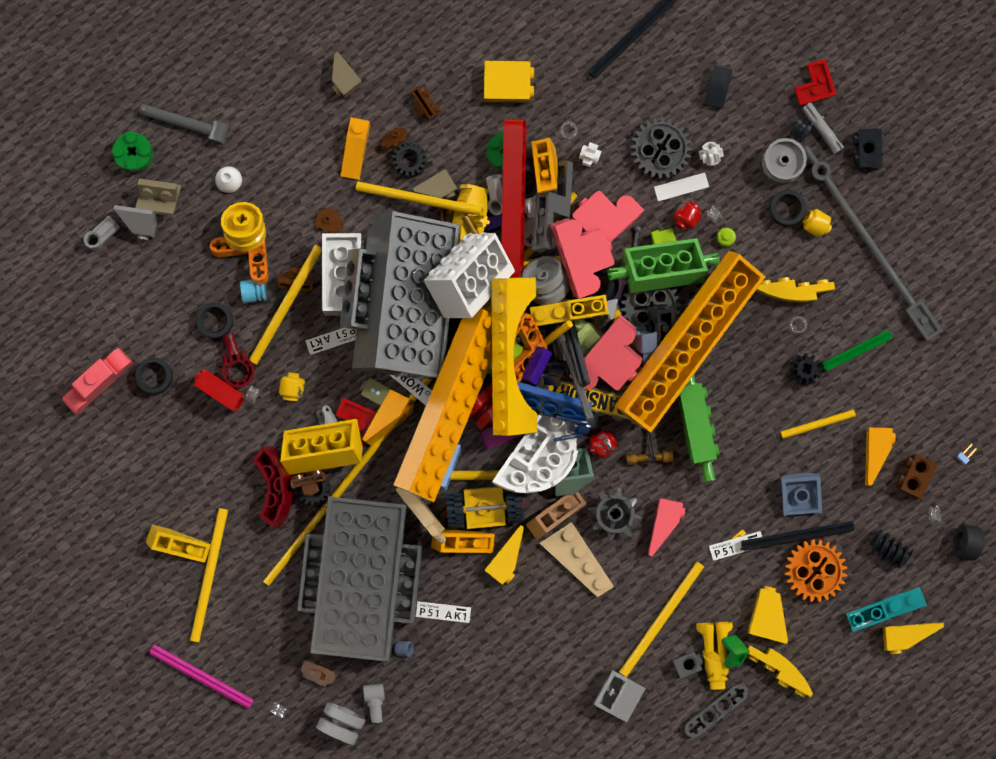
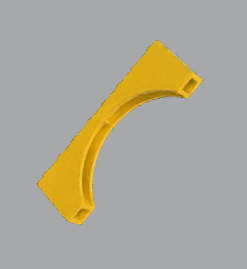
M536 277L491 278L493 435L510 436L537 432V413L524 400L515 376L514 342L521 316L529 303L536 297Z

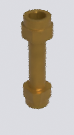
M672 450L653 453L656 461L673 462ZM636 453L626 454L627 465H637V462H649L650 454L636 455Z

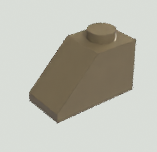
M336 52L334 54L332 74L334 86L332 89L338 96L342 94L346 98L362 85V80L342 56Z
M446 169L414 187L413 192L450 200L456 196L457 187Z

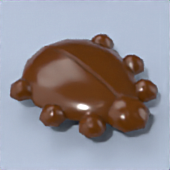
M395 127L394 130L386 133V137L382 138L381 146L391 148L394 145L397 147L399 143L406 141L407 131L404 128Z
M331 206L321 210L316 217V228L323 229L325 234L328 231H331V234H335L336 231L341 232L343 230L341 224L344 220L339 219L340 213L334 212Z

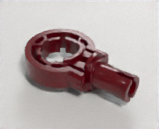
M231 333L229 334L231 342H229L227 335L222 336L230 362L228 364L226 355L222 356L224 362L222 376L228 385L241 388L247 386L252 381L255 370L253 363L246 357L244 350L241 351L243 361H241L235 334ZM232 355H236V361H233ZM237 362L243 363L246 366L247 373H249L248 366H251V376L247 382L244 380L247 379L248 375L242 380L232 379V381L237 382V384H233L227 380L225 373L227 372L230 378L229 369L232 364Z

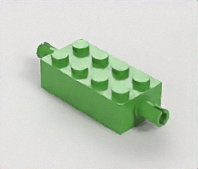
M697 238L625 248L620 260L622 267L608 268L607 276L609 281L625 278L631 293L703 283L708 272L707 266L719 265L720 258L716 257L719 255L718 253L703 255Z
M693 375L677 399L691 465H701L703 481L706 482L716 480L712 462L717 459L719 448L713 441L715 429L714 425H710L709 418L712 415L710 406H706L705 399L708 398L706 387H702V383H696Z

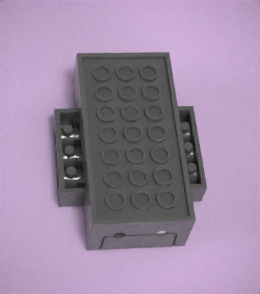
M395 211L373 214V223L367 234L366 249L348 250L340 327L356 330L352 369L419 380L438 378L445 361L446 344H452L454 318L443 317L424 280L429 275V272L435 269L440 264V261L451 252V249L458 245L460 225Z
M328 496L324 535L306 534L297 610L315 613L311 653L388 662L391 660L395 622L414 624L423 546L404 544L407 505Z

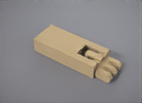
M397 488V493L429 533L439 543H445L446 538L441 533L445 528L421 498Z

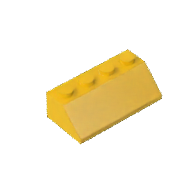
M357 419L284 431L280 461L285 470L291 475L361 463L363 447Z

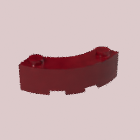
M262 446L252 460L261 471L267 483L264 506L258 516L272 527H282L292 504L293 489L290 483L292 479L280 461L281 455L273 446Z

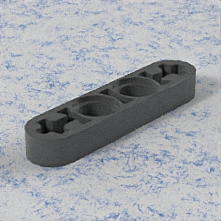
M741 684L732 686L687 721L684 726L685 733L692 738L700 736L747 698V688ZM736 688H738L739 690L743 689V697H735L733 700H735L736 703L733 704L731 699L728 698L727 695L730 693V696L732 697L736 693ZM722 699L729 702V707L726 710H720L718 707V703ZM707 711L712 712L714 715V719L711 722H705L703 719V714ZM699 717L701 722L706 726L702 728V726L700 725L696 728V730L698 731L697 733H689V725H696L697 723H699L696 720Z

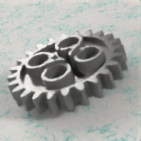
M663 117L660 122H657V119L654 118L653 124L648 120L646 121V128L640 125L639 128L642 132L635 131L634 134L638 138H632L631 140L636 144L630 146V149L635 150V152L631 153V157H637L633 163H640L638 170L644 168V175L650 172L652 179L655 174H658L659 180H661L662 175L669 179V173L675 177L677 175L676 170L683 171L681 165H688L684 159L691 158L687 152H691L692 148L687 147V145L691 144L692 141L686 140L689 133H682L684 127L677 128L679 122L672 125L671 119L665 123ZM659 131L663 134V138L657 140L654 138L653 133ZM670 134L671 137L666 143L664 150L661 151L656 161L652 163L651 160L658 151L657 146L660 147L667 135ZM672 141L677 142L679 149H671L669 143ZM649 147L653 150V154L647 156L643 153V149ZM665 157L669 160V164L663 166L659 163V159Z
M627 287L626 289L629 293L622 294L626 300L620 301L624 305V308H621V312H625L623 317L627 318L633 326L644 325L647 331L648 309L635 311L634 307L648 306L651 302L652 306L666 304L674 308L675 316L682 313L677 310V307L682 306V304L676 303L680 296L674 297L673 294L677 290H670V287L631 293L629 287ZM657 292L663 294L664 298L661 303L655 300ZM639 293L645 298L643 304H639L636 301V296ZM640 312L646 315L644 323L638 321L637 317Z

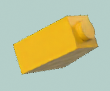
M765 586L764 589L759 588L748 633L787 644L788 638L781 596L779 593H776L775 588Z

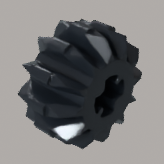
M804 353L803 359L800 355H797V361H791V364L795 367L790 368L789 371L796 373L791 378L794 379L798 376L797 384L804 380V386H808L809 381L812 384L816 383L814 377L817 379L821 377L816 372L823 370L821 367H816V365L821 363L820 360L814 363L815 355H812L810 359H808L807 353ZM803 365L810 367V370H808L809 374L802 372Z

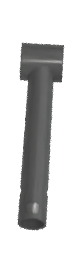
M142 104L139 115L208 135V140L218 144H224L229 125L222 122L213 121L211 125L146 104Z

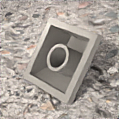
M114 205V210L131 232L138 236L137 239L149 241V238L155 237L158 216L153 211Z

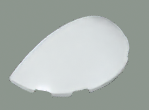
M541 411L537 416V432L524 435L492 483L505 490L520 493H537L560 483L571 471L578 453L576 441L578 438L556 442L553 439L575 434L571 431V422L543 415V411Z

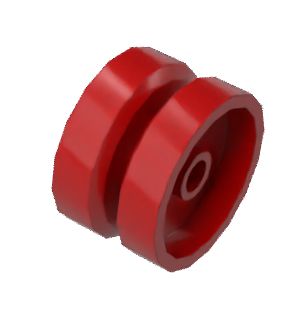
M492 384L477 396L468 418L472 419L478 413L480 414L474 421V426L480 432L493 423Z

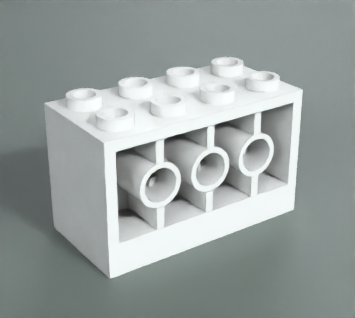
M361 233L322 234V311L325 316H341L348 250L364 249V239Z
M469 233L462 238L458 245L451 249V252L440 261V264L435 269L429 272L424 282L444 318H472L492 297L491 278H509L515 270L496 233Z

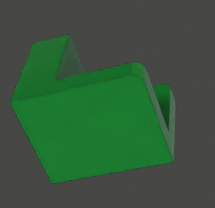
M736 635L723 638L721 642L729 653L724 664L728 668L742 665L750 651Z

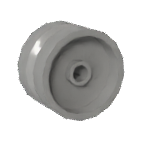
M778 139L770 144L763 155V172L775 183H790L798 178L804 170L807 161L806 152L802 145L793 139ZM784 158V161H788V163H783L781 159Z
M542 256L530 262L523 270L522 277H536V297L533 299L536 304L548 305L557 303L569 292L570 285L560 261L555 257Z
M327 702L323 712L333 720L325 717L320 718L316 728L338 740L354 745L359 735L349 727L362 729L366 719L346 707Z

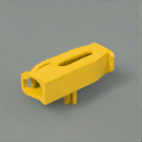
M461 184L460 189L462 190L457 202L484 207L482 216L468 214L481 234L484 232V227L490 223L486 216L488 189L471 184ZM454 211L452 223L460 225L459 244L462 238L470 232L461 219L467 213Z

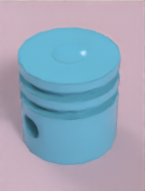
M252 280L240 281L243 304L257 302V300L260 302L262 299L267 301L265 284L256 285Z

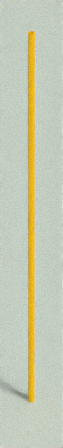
M571 192V204L578 197L574 192ZM527 247L524 251V260L532 255L534 252L532 248ZM423 379L421 382L428 386L433 379ZM413 394L409 396L413 403L417 400ZM391 431L367 449L362 456L361 463L356 464L330 497L339 498ZM328 500L264 579L263 582L270 586L304 543L306 534H311L327 512Z

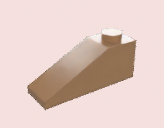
M578 492L565 495L528 522L526 526L538 540L583 507L586 502Z

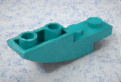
M917 587L846 613L854 632L927 606L921 588Z

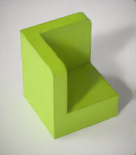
M672 228L660 232L659 230L653 231L650 234L653 244L676 241Z

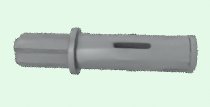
M812 103L805 105L802 109L812 122L811 125L815 126L832 152L836 154L843 149L844 146L824 121V116H820Z

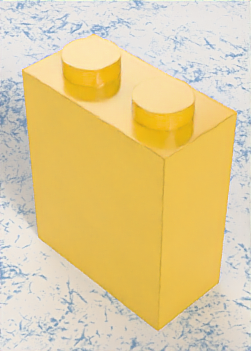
M485 61L484 102L530 103V97H534V86H530V79H534V67H530L529 61Z

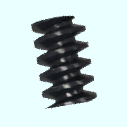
M880 529L870 543L872 545L871 552L878 549V556L885 553L884 560L891 557V564L899 562L897 568H901L907 563L914 549L909 551L908 545L902 548L903 543L901 541L895 544L896 538L892 537L889 539L888 533L882 536L883 530Z

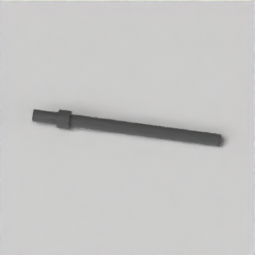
M556 324L555 329L560 327L562 324ZM563 333L557 338L558 344L563 349L587 422H593L595 419L584 387L578 383L567 337Z

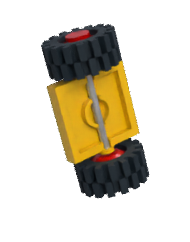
M501 487L465 489V505L463 507L461 493L446 494V514L449 529L464 527L463 512L464 514L466 513L467 529L506 525L504 511L506 508L508 523L524 522L522 494L505 490L506 502H504L503 489Z

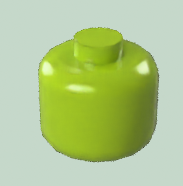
M722 228L717 233L716 240L720 246L730 247L735 242L736 235L732 229Z

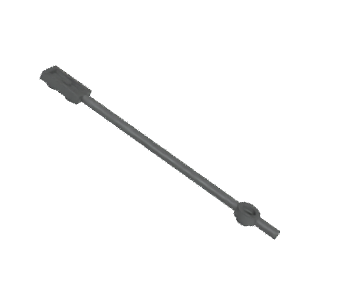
M806 146L804 148L806 157L813 166L811 169L812 177L817 181L825 183L909 305L905 312L924 340L927 342L943 331L925 303L922 299L915 302L829 177L831 174L829 164L818 161L811 149ZM822 169L824 171V174L819 175L817 173V170Z

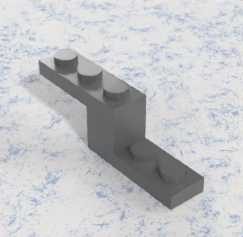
M564 161L558 163L557 190L536 195L533 251L550 250L552 246L550 224H553V220L570 218L573 162Z

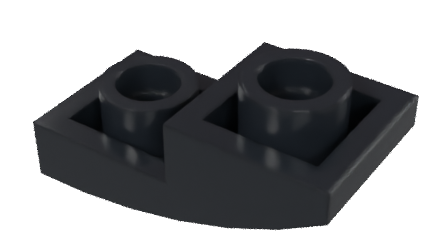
M714 64L704 100L705 104L723 108L733 69Z

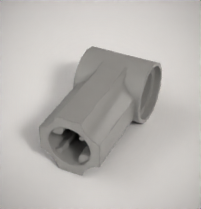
M495 174L486 178L490 197L488 210L493 215H500L502 213L503 176Z
M108 215L92 231L85 234L84 243L91 251H98L120 227ZM92 237L98 238V242L95 245H89V240Z

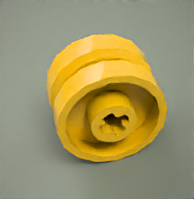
M247 202L235 203L223 212L221 227L225 240L232 249L240 252L252 251L264 242L266 227L263 215L254 204Z

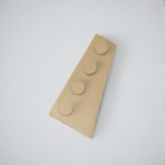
M572 522L540 542L549 553L597 597L614 587Z

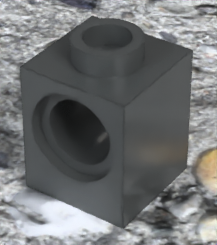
M694 651L672 660L680 679L702 670L700 665L703 664L699 653L695 654ZM686 659H692L694 662L693 667L689 670L685 669L683 665Z

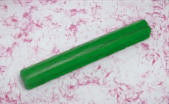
M886 330L823 362L822 367L828 372L891 340L892 335L889 330Z

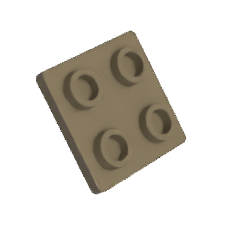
M139 179L137 184L139 197L136 208L151 210L155 214L173 216L181 185Z

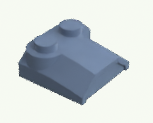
M799 473L781 477L783 516L822 513L821 478L819 474Z

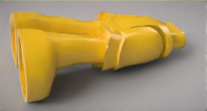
M733 622L715 623L718 653L714 650V624H696L697 631L704 638L705 650H702V656L704 658L706 674L710 677L707 678V681H710V690L725 689L729 668L724 664L727 658V648L721 641L732 630Z

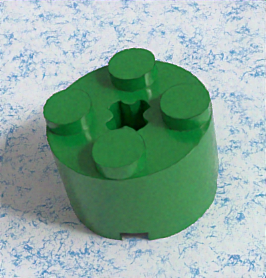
M130 131L121 135L115 141L112 149L116 163L129 173L144 172L153 162L154 152L152 145L143 135ZM131 150H133V151H135L137 154L134 156V155H131L130 152H131Z

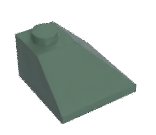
M588 448L576 449L578 450L577 458L571 471L560 483L554 486L556 496L575 494L594 479Z

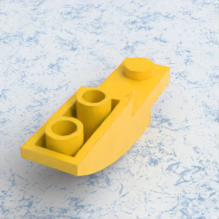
M789 277L778 279V282L771 283L770 280L762 281L756 292L781 301L815 302L817 300V293L831 292L835 290L834 282H828V279L817 281L815 285L804 282L799 283L798 287H796L795 280H790Z
M606 295L530 307L531 316L537 326L565 323L568 320L573 322L609 314Z
M750 645L747 646V649L750 651L747 658L756 663L759 660L766 663L764 667L772 672H775L776 669L778 670L775 678L779 679L778 684L787 689L789 686L795 688L794 693L803 698L806 695L812 696L813 693L802 674L785 657L771 648H768L764 654Z

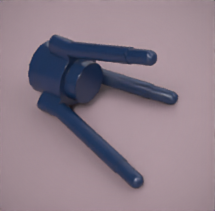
M559 414L546 415L571 422V431L575 433L554 438V442L573 438L582 439L583 434L587 435L589 433L590 422H587L585 419L569 418Z

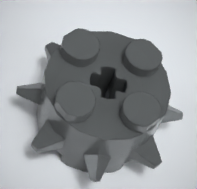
M618 488L615 494L610 496L599 492L600 502L597 507L589 508V511L595 514L597 521L593 526V530L602 528L604 531H607L609 540H612L614 535L620 532L631 536L629 527L633 521L641 520V517L634 513L633 508L637 499L628 500L622 496L621 488ZM618 509L617 512H620V516L612 519L610 512Z

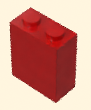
M206 369L199 371L194 378V381H196L194 385L234 412L238 411L246 399L245 395Z

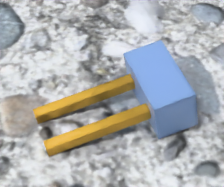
M972 444L963 453L960 452L956 456L964 465L967 464L968 458L977 450L975 448L968 457L964 455Z

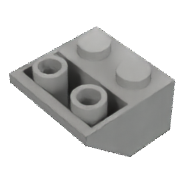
M611 670L593 704L628 722L646 688Z

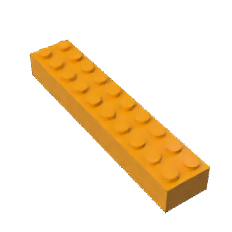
M728 251L615 404V407L641 428L652 432L764 280L765 276L740 254Z
M480 309L472 318L461 319L394 486L423 499L435 501L492 362V314L490 312Z

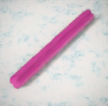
M157 645L152 646L149 652L150 655L247 709L251 707L253 703L252 698Z

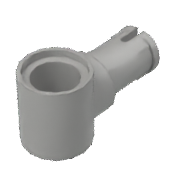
M383 683L363 685L364 700L370 706L371 723L383 722L381 705L385 701Z

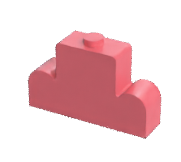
M597 191L589 199L584 198L578 204L579 208L572 214L571 219L581 223L582 232L593 228L603 229L606 238L612 242L643 214L644 209L631 196L627 195L620 197L616 206H614L601 191Z
M563 219L550 224L573 297L580 299L598 291L600 280L593 273L614 265L611 253L612 244L606 238L604 230L593 228L582 233L581 223L573 219Z
M620 315L584 357L590 379V384L586 385L585 389L594 388L601 377L615 390H619L627 380L631 382L637 375L635 370L640 366L643 358L628 346L635 339L637 331L623 316Z
M115 349L105 360L99 359L73 382L72 386L74 388L62 398V401L74 414L78 415L130 368L134 362L122 349Z

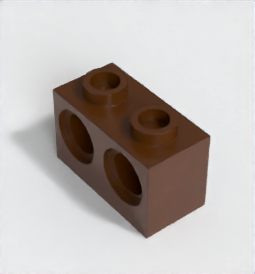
M918 454L909 457L905 464L907 470L905 474L900 475L897 481L899 485L898 490L916 499H922L938 464ZM918 462L924 465L922 473H919L915 468ZM910 479L916 482L914 490H910L907 486Z

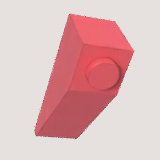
M659 499L648 556L654 555L677 526L680 519L684 518L685 508H683V503Z

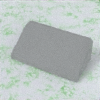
M618 299L607 301L608 315L596 317L600 331L604 330L614 319Z

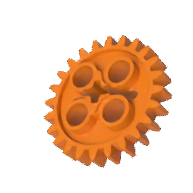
M814 539L810 541V545L804 541L803 548L796 545L798 551H790L793 558H786L790 561V564L784 565V567L789 568V571L785 572L784 575H790L786 583L792 582L793 585L790 587V590L796 588L795 595L797 596L803 593V600L807 596H809L810 602H813L814 597H816L818 602H821L822 596L825 600H829L828 594L835 597L834 590L841 591L838 585L845 584L841 578L847 577V574L842 573V570L847 569V566H842L841 563L846 559H839L842 552L835 553L836 546L829 548L830 542H826L823 546L822 540H819L817 545ZM812 552H817L819 555V559L815 563L810 560ZM827 557L825 563H823L818 569L820 574H814L810 579L809 583L806 585V579H808L814 572L812 570V567H818L822 562L823 558ZM827 564H831L834 567V572L831 575L825 572ZM802 566L807 570V574L803 578L799 577L797 573L798 569ZM815 579H819L822 582V587L819 590L813 587Z

